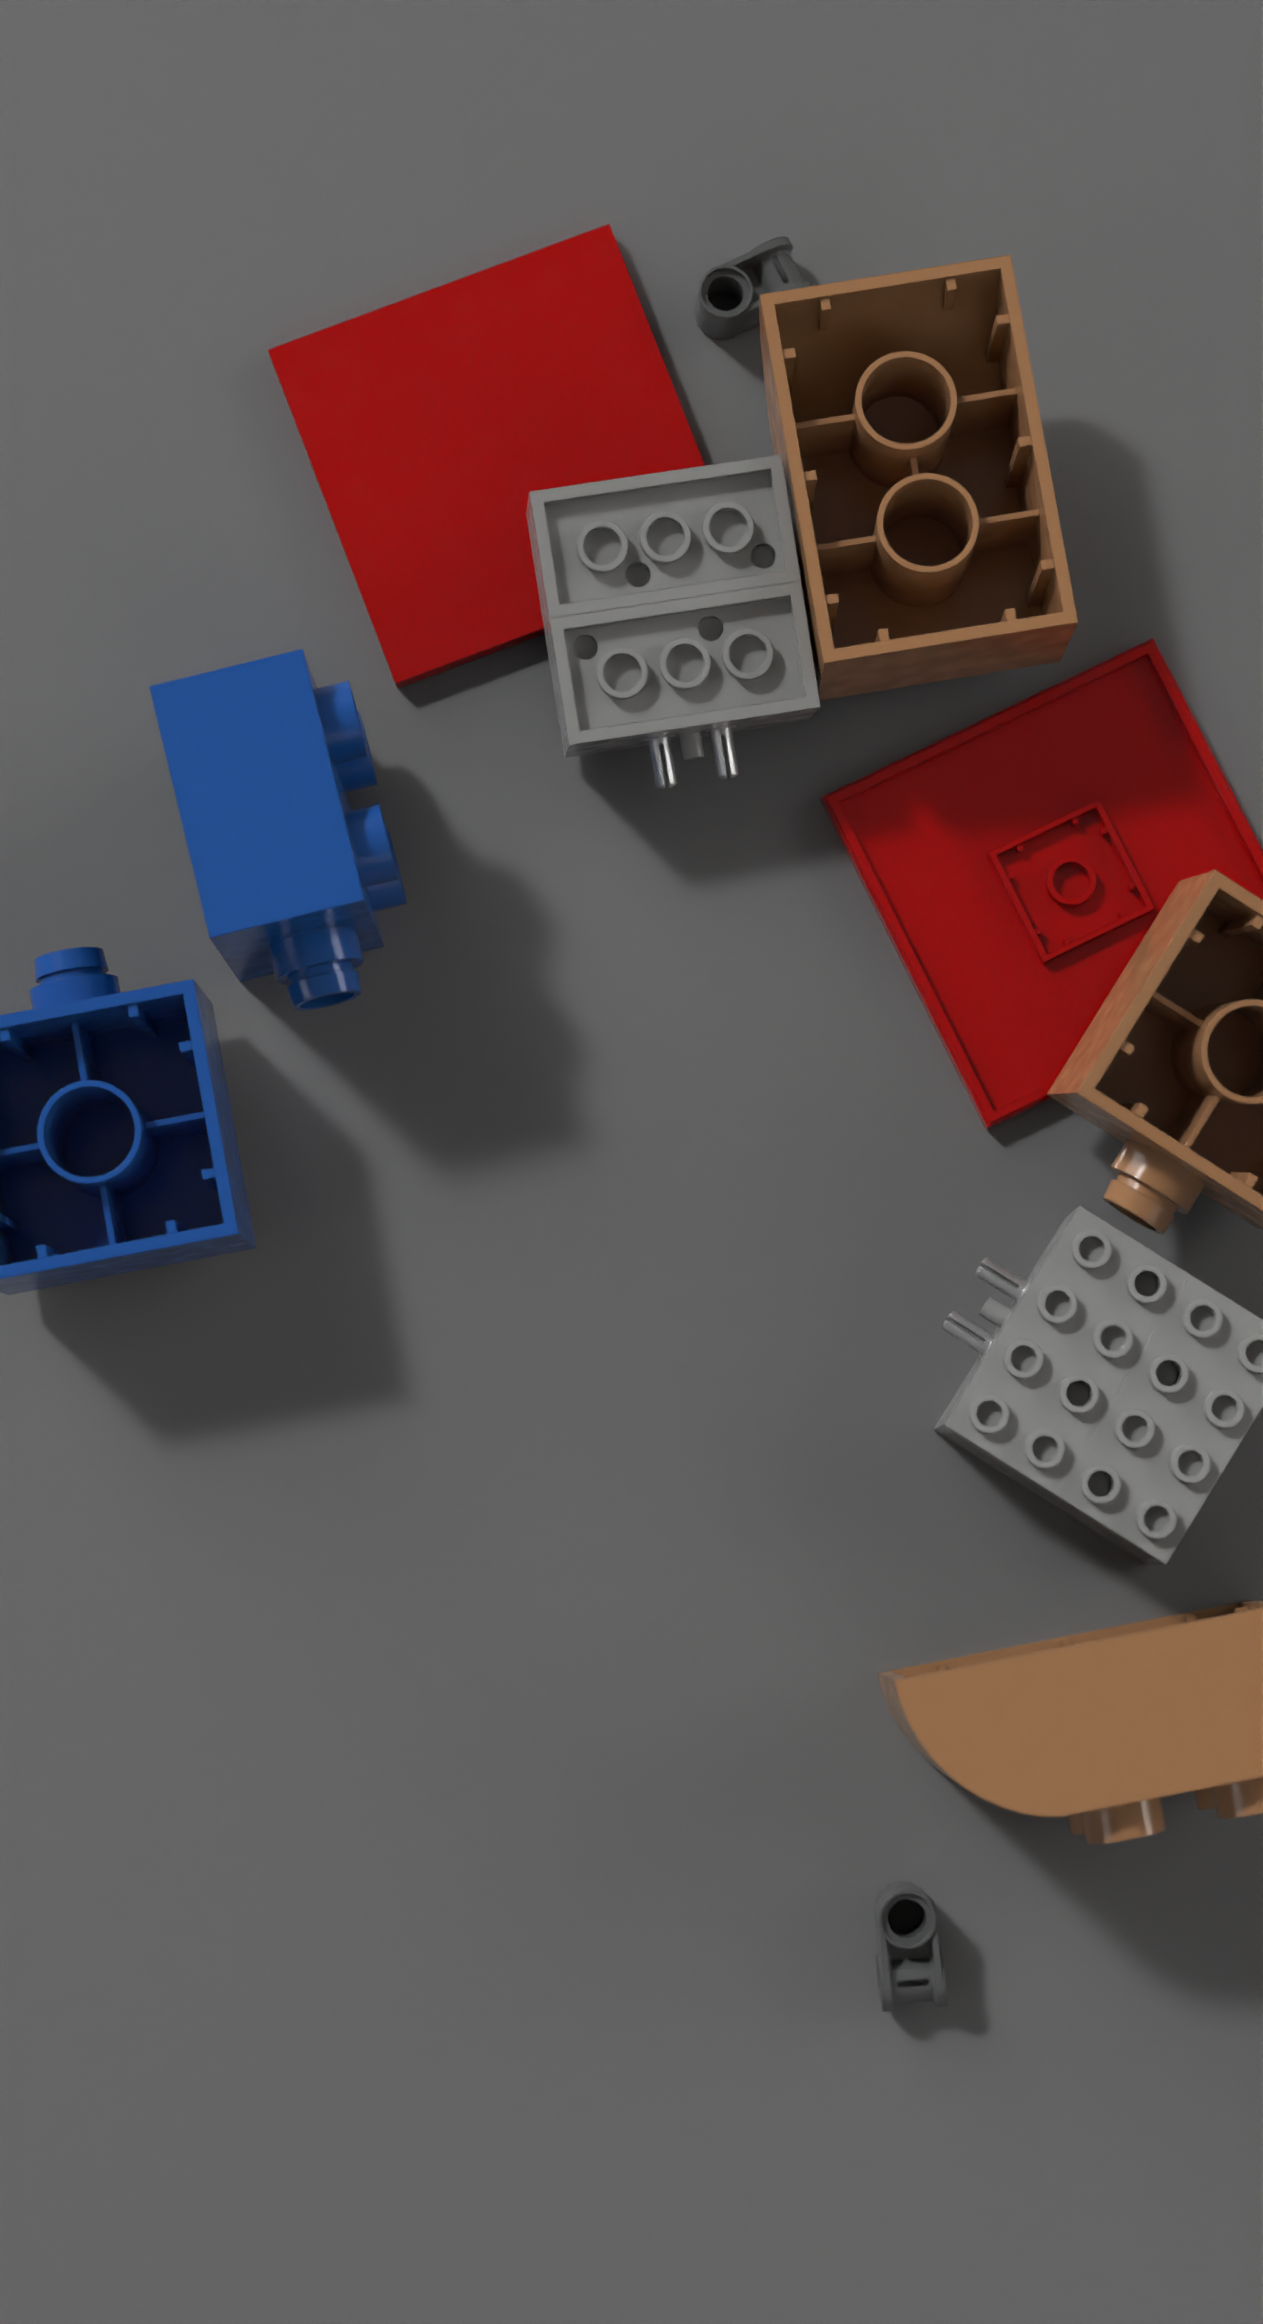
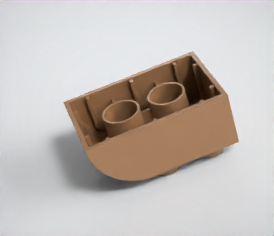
M1011 254L760 294L761 352L774 455H782L819 700L1060 662L1078 624V618Z
M1245 1600L877 1673L882 1694L899 1729L910 1744L930 1764L965 1789L1002 1808L1043 1817L1067 1816L1071 1834H1085L1087 1844L1125 1841L1166 1830L1160 1797L1194 1791L1197 1809L1216 1808L1218 1818H1236L1263 1813V1601Z

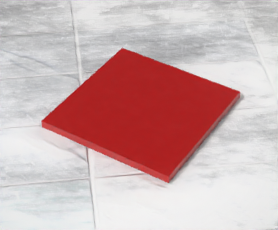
M610 224L268 349L276 375L397 689L545 634L526 517L530 491L705 466Z
M1153 638L821 798V803L986 1130L1052 1099L1047 1095L1048 1091L1179 881L1216 870L1263 900V850Z

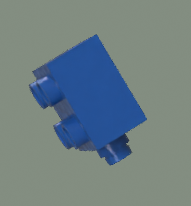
M299 649L149 686L210 940L239 982L275 974L278 984L289 985L286 990L294 1010L306 1011L325 1008L358 997L361 994L359 973L354 969L364 963L362 952L384 947L376 911L407 904V899L390 832L386 829L380 804L350 810L346 792L378 785L364 725L360 712L357 711L349 680L317 688L304 651Z
M99 947L64 949L36 958L34 960L36 983L40 985L30 990L32 1009L0 1015V1292L12 1295L255 1249L254 1233L213 1004L194 979L121 992L118 976L106 974L109 968L104 951Z

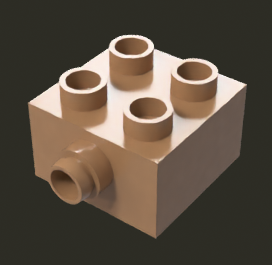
M1216 870L1193 876L1177 883L1047 1093L1049 1097L1124 1143L1110 1166V1169L1118 1176L1116 1180H1111L1103 1200L1126 1217L1160 1235H1163L1174 1221V1213L1176 1211L1188 1214L1200 1193L1254 1227L1263 1229V900Z

